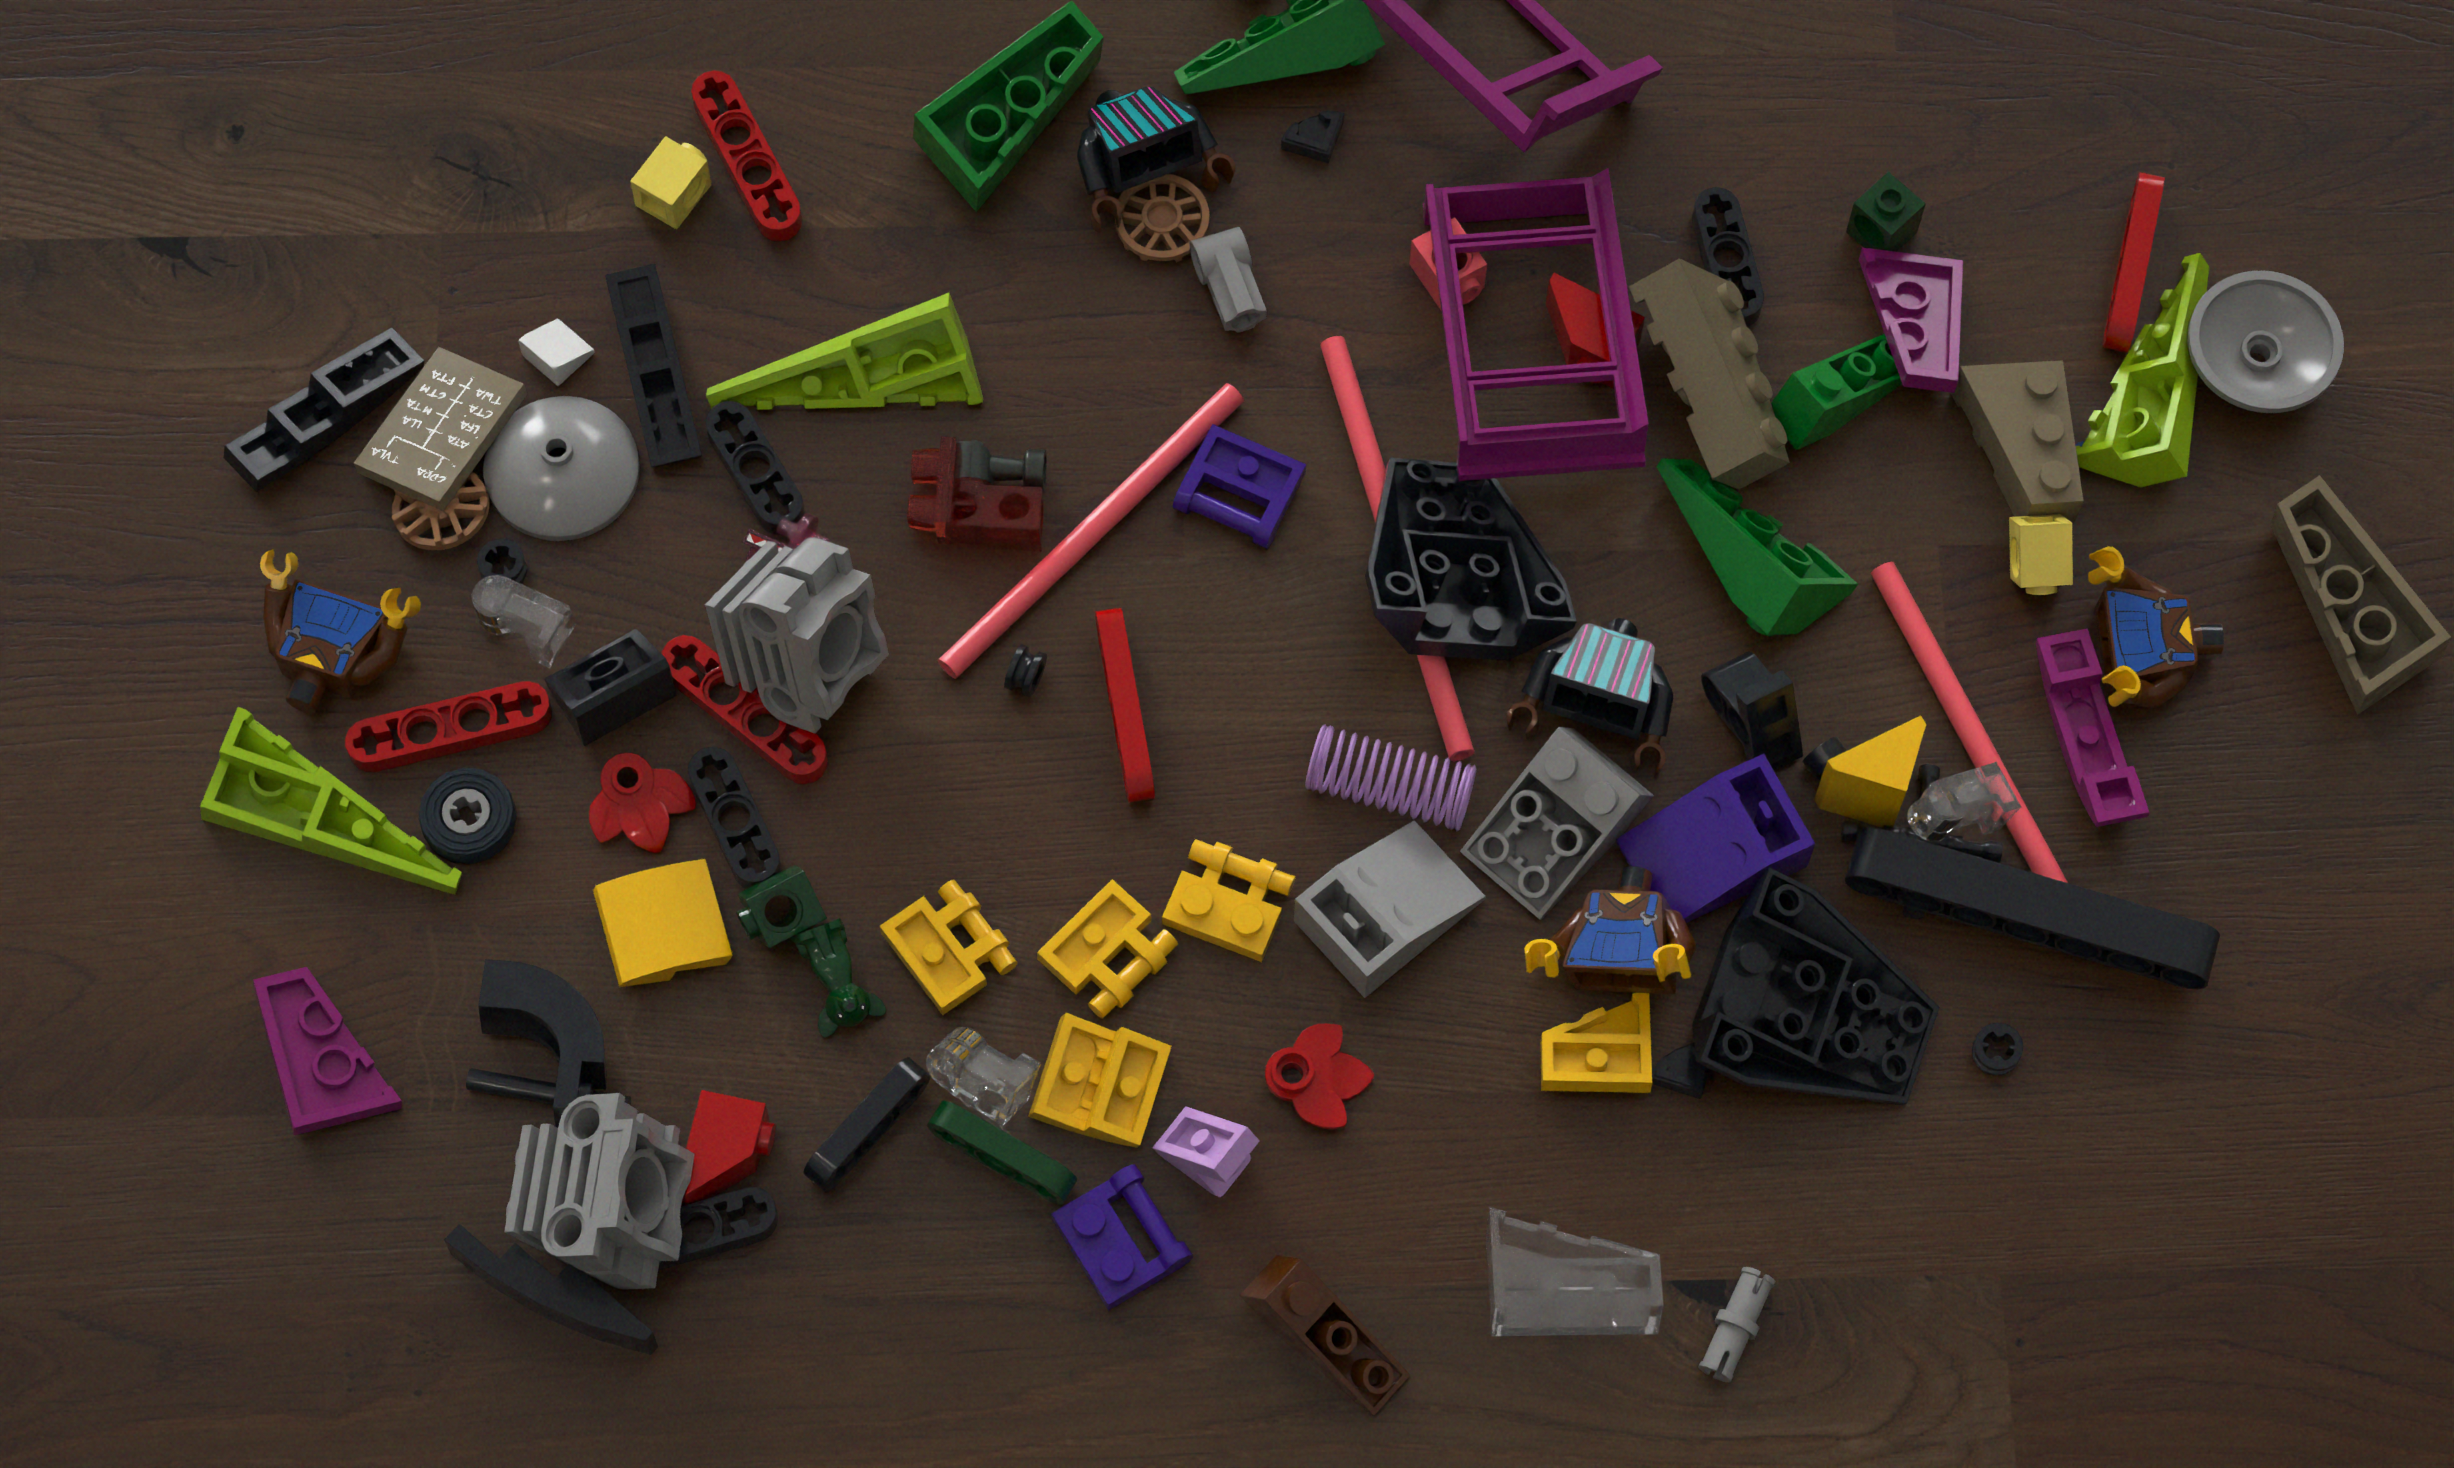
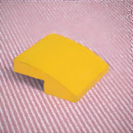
M705 859L675 863L632 873L598 884L593 889L619 987L669 981L676 971L727 965L733 956Z
M1065 1013L1060 1017L1028 1117L1099 1140L1138 1148L1141 1145L1172 1046L1124 1027L1113 1031Z

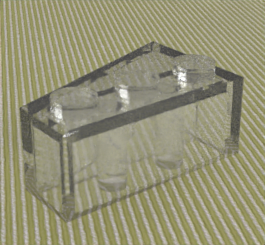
M1489 1206L1486 1250L1491 1336L1658 1334L1664 1306L1660 1254L1592 1235L1590 1240L1557 1231V1225L1540 1221L1539 1225L1507 1217L1506 1211Z

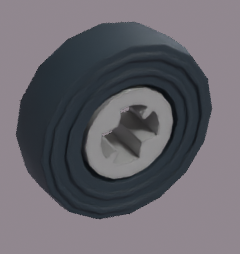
M461 768L446 772L431 783L422 797L418 818L424 839L435 853L451 862L473 864L488 860L504 849L514 833L517 814L510 791L498 777L482 769ZM468 806L472 812L481 810V813H475L477 821L472 825L467 826L463 819L454 822V818H461L459 810L463 807Z

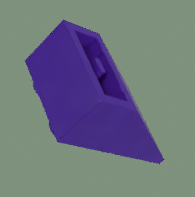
M1765 754L1714 776L1616 839V843L1628 865L1649 870L1653 875L1650 891L1662 893L1671 909L1680 912L1686 923L1750 894L1763 872L1769 867L1786 876L1808 867L1815 846L1814 840Z

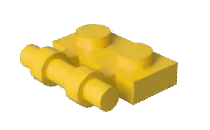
M1195 839L1188 859L1207 867L1202 878L1183 870L1181 871L1163 913L1162 925L1262 962L1282 914L1281 907L1265 902V898L1269 890L1289 896L1295 876L1277 870V864L1262 858L1258 863L1232 853L1233 847L1218 841L1213 846ZM1224 873L1251 882L1247 895L1220 885Z
M1112 879L1037 952V960L1076 995L1092 980L1101 991L1088 1003V1006L1098 1017L1103 1019L1115 1006L1122 1008L1134 996L1132 990L1149 973L1155 975L1167 964L1165 957L1178 945V942L1165 929L1151 942L1140 932L1151 922V913ZM1126 947L1135 958L1116 975L1106 965Z
M955 880L948 881L938 890L939 895L947 904L936 912L923 896L880 925V932L942 1015L987 986L986 977L978 968L979 965L990 961L1000 975H1005L1014 969L1018 963L1007 949L1009 941L999 929L993 930L979 912L981 909L980 903L971 892L964 893ZM956 925H963L975 941L965 949L950 931Z

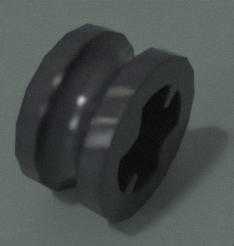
M495 539L485 544L478 553L477 565L482 580L488 588L497 592H507L516 589L524 581L527 574V565L521 548L515 542L508 539ZM499 557H509L513 569L509 571L505 567L504 574H495L491 562L495 560L499 564Z
M1021 644L1014 653L1008 667L1004 688L1013 690L1015 687H1020L1024 696L1031 697L1043 675L1047 654L1039 651L1036 655H1032L1029 652V647Z
M2001 1022L1991 1023L1983 1027L1976 1035L1972 1046V1057L1977 1067L1983 1072L1994 1076L2005 1075L2011 1072L2017 1066L2023 1052V1042L2018 1031L2010 1025ZM1990 1038L1997 1044L2005 1040L2009 1044L2005 1054L2011 1057L2004 1060L2001 1056L1997 1055L1990 1059L1985 1054L1989 1044L1984 1041Z

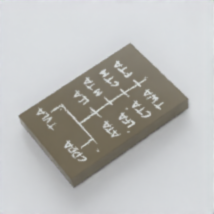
M438 347L355 460L354 466L357 473L444 511L528 393L525 385Z

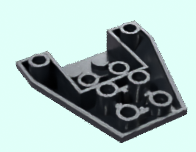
M1389 458L1365 579L1374 616L1408 654L1508 661L1574 629L1577 620L1566 581L1496 478L1459 481L1456 462Z
M1769 867L1763 872L1724 934L1692 1024L1696 1062L1745 1086L1905 1105L1908 1102L1940 1007L1817 890Z

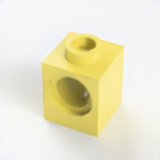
M666 136L630 181L635 206L676 230L712 185L708 162L704 154L689 143H682L680 145Z
M2062 514L2009 517L2010 579L2020 588H2026V593L2032 595L2057 593V586L2073 585L2072 522Z

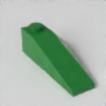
M1286 0L1289 8L1280 14L1269 17L1261 14L1248 23L1250 27L1245 31V37L1237 42L1235 39L1220 41L1176 70L1174 74L1186 95L1337 69L1347 64L1351 66L1360 65L1374 57L1377 52L1376 49L1386 44L1367 5L1362 0Z
M1661 458L1656 466L1730 599L1748 616L1746 621L1755 631L1765 636L1798 634L1854 592L1858 583L1826 554L1811 543H1807L1801 549L1778 533L1783 526L1781 522L1771 515L1765 517L1759 512L1741 507L1742 495L1730 486L1713 480L1709 471L1692 459Z

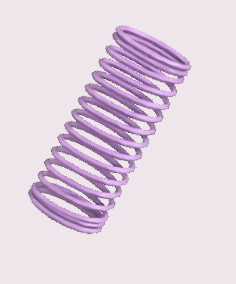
M1326 724L1320 728L1306 776L1305 787L1307 791L1311 789L1314 792L1318 789L1319 793L1322 794L1329 785V793L1331 797H1334L1341 787L1342 799H1347L1352 791V799L1355 804L1360 801L1364 793L1366 807L1373 802L1376 796L1375 805L1377 809H1381L1387 800L1389 813L1395 810L1399 802V813L1401 816L1406 814L1411 804L1410 815L1412 819L1419 815L1422 808L1424 823L1430 819L1434 810L1433 821L1436 826L1441 823L1446 812L1445 825L1447 829L1453 830L1455 828L1456 832L1460 830L1476 776L1477 768L1475 765L1472 767L1470 763L1466 765L1453 806L1462 766L1460 761L1456 763L1440 811L1450 759H1445L1428 809L1439 759L1437 755L1433 756L1429 773L1416 807L1427 757L1426 752H1423L1410 792L1405 802L1415 755L1414 748L1410 750L1402 779L1393 800L1396 779L1404 750L1402 745L1399 746L1388 783L1381 798L1392 743H1387L1384 757L1370 794L1372 776L1381 743L1379 739L1375 741L1369 765L1358 792L1361 770L1369 742V737H1364L1353 775L1346 790L1350 764L1358 735L1356 732L1352 734L1345 762L1335 785L1337 767L1346 735L1345 729L1340 732L1336 751L1323 783L1326 761L1335 729L1331 725L1327 727Z

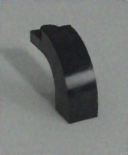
M485 959L478 1005L482 1034L529 1038L542 1044L552 1052L559 1062L553 1104L555 1127L558 1128L562 1113L569 1103L578 1097L593 1095V1089H607L604 1039L597 1016L583 995L558 975L522 962Z

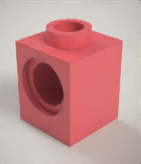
M1455 217L1452 218L1453 235L1466 234ZM1430 230L1411 240L1409 265L1441 310ZM1479 252L1456 253L1457 266L1461 268L1458 271L1463 305L1474 300L1485 287L1487 263Z

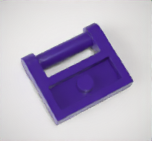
M1212 424L1176 493L1172 507L1184 514H1189L1190 511H1193L1253 537L1252 542L1268 549L1306 474V464ZM1205 481L1263 506L1266 510L1262 518H1259L1201 493L1199 490Z
M1135 1164L1122 1168L1106 1182L1051 1213L1053 1223L1108 1311L1177 1271L1193 1258V1254L1184 1241H1177L1144 1189L1142 1183L1145 1178ZM1123 1196L1160 1253L1158 1257L1148 1263L1110 1205Z

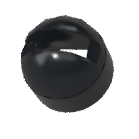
M1833 737L1811 751L1804 758L1803 763L1810 773L1821 781L1827 760L1847 750L1837 737Z

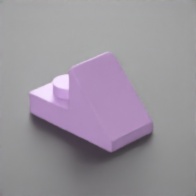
M1185 1106L1153 1146V1149L1158 1155L1211 1194L1221 1197L1251 1160L1250 1153L1260 1140L1246 1126Z

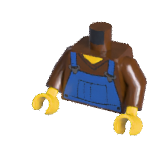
M2107 546L2089 554V559L2097 562L2100 567L2088 572V580L2091 584L2098 585L2106 582L2108 586L2103 588L2095 606L2104 676L2101 680L2105 683L2106 698L2113 707L2126 702L2155 709L2185 688L2186 683L2190 682L2198 666V655L2222 654L2224 647L2223 628L2220 623L2193 624L2188 597L2173 594L2171 590L2126 567L2121 553L2114 547Z
M273 549L267 551L262 556L260 569L263 575L271 579V583L265 586L263 620L269 653L275 657L282 675L294 680L286 697V702L289 705L303 712L314 713L324 691L346 698L352 697L360 686H367L396 665L408 629L404 623L405 618H412L417 615L421 608V602L417 596L408 597L404 610L401 611L397 605L401 588L387 590L381 597V606L298 579H295L293 586L287 584V577L293 575L298 568L297 556L292 552L286 554V568L284 572L278 571L273 565Z
M1628 866L1621 870L1618 890H1592L1587 894L1583 907L1578 908L1556 934L1550 939L1533 940L1525 946L1526 972L1532 973L1535 968L1544 966L1546 976L1555 978L1559 973V965L1563 963V969L1576 990L1675 994L1676 972L1681 973L1682 979L1691 977L1689 963L1696 950V942L1682 914L1671 909L1662 893L1650 891L1653 878L1652 873L1645 868Z

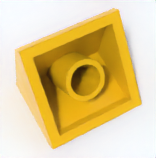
M1918 716L1827 760L1814 798L1819 809L1882 828L1883 825L1893 827L1906 795L1925 731L1926 723L1922 716Z

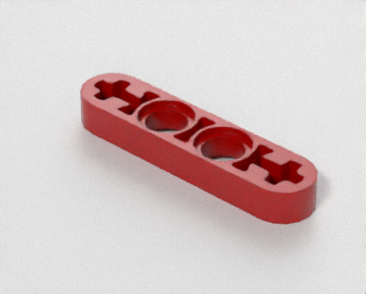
M712 70L704 72L693 82L691 90L694 108L761 234L771 241L781 242L791 239L798 233L802 225L800 204L735 81L730 75L722 71ZM715 90L718 95H723L726 112L720 116L714 100L711 97L707 98V92ZM731 127H743L750 132L747 141L739 145H730L722 139L724 132ZM754 166H763L771 172L769 180L760 185L749 184L743 179V176L749 168ZM774 196L779 211L787 215V220L779 223L775 217H771L767 200Z
M2143 172L2138 173L2130 202L2102 348L2124 353L2129 352L2136 328L2165 177Z
M1122 608L1095 611L1099 647L1128 803L1155 799L1153 775Z
M682 635L667 642L662 650V655L670 666L674 686L787 779L797 784H809L823 776L827 769L828 758L824 742L816 733L777 719L779 721L778 728L770 736L758 737L752 734L749 730V724L753 718L761 714L772 715L763 705L758 688L756 687L750 693L742 690L741 682H739L736 686L740 692L734 702L728 705L716 704L711 700L710 693L716 685L725 682L718 654L693 636ZM692 654H695L696 667L705 675L701 683L698 674L691 668L683 666L677 670L678 666L675 659L677 656L681 655L684 658H689ZM788 734L791 745L799 752L806 753L809 749H812L814 762L811 765L804 761L800 762L797 766L794 765L795 761L792 751L783 744Z
M531 681L517 682L360 720L349 728L345 736V747L352 763L359 770L379 772L533 735L542 731L549 724L552 717V706L548 694L542 686ZM524 699H531L532 704L535 706L533 707L534 715L530 717H523L522 712L519 710L521 709V701ZM495 705H503L507 720L506 724L500 725V718ZM472 709H481L490 715L487 726L478 732H469L460 726L463 715ZM428 721L437 726V734L429 743L415 744L408 739L410 729L419 722ZM397 729V734L403 746L402 749L396 750L391 730ZM369 736H375L376 741L379 743L376 745L377 753L367 755L364 748H362L365 746V738Z

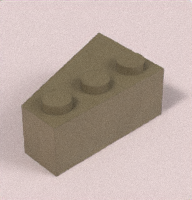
M2063 360L1960 366L1955 393H1951L1957 406H1961L1973 428L1972 435L1978 447H1983L1994 469L1993 476L2014 517L2062 514L2072 522L2073 527L2084 500Z

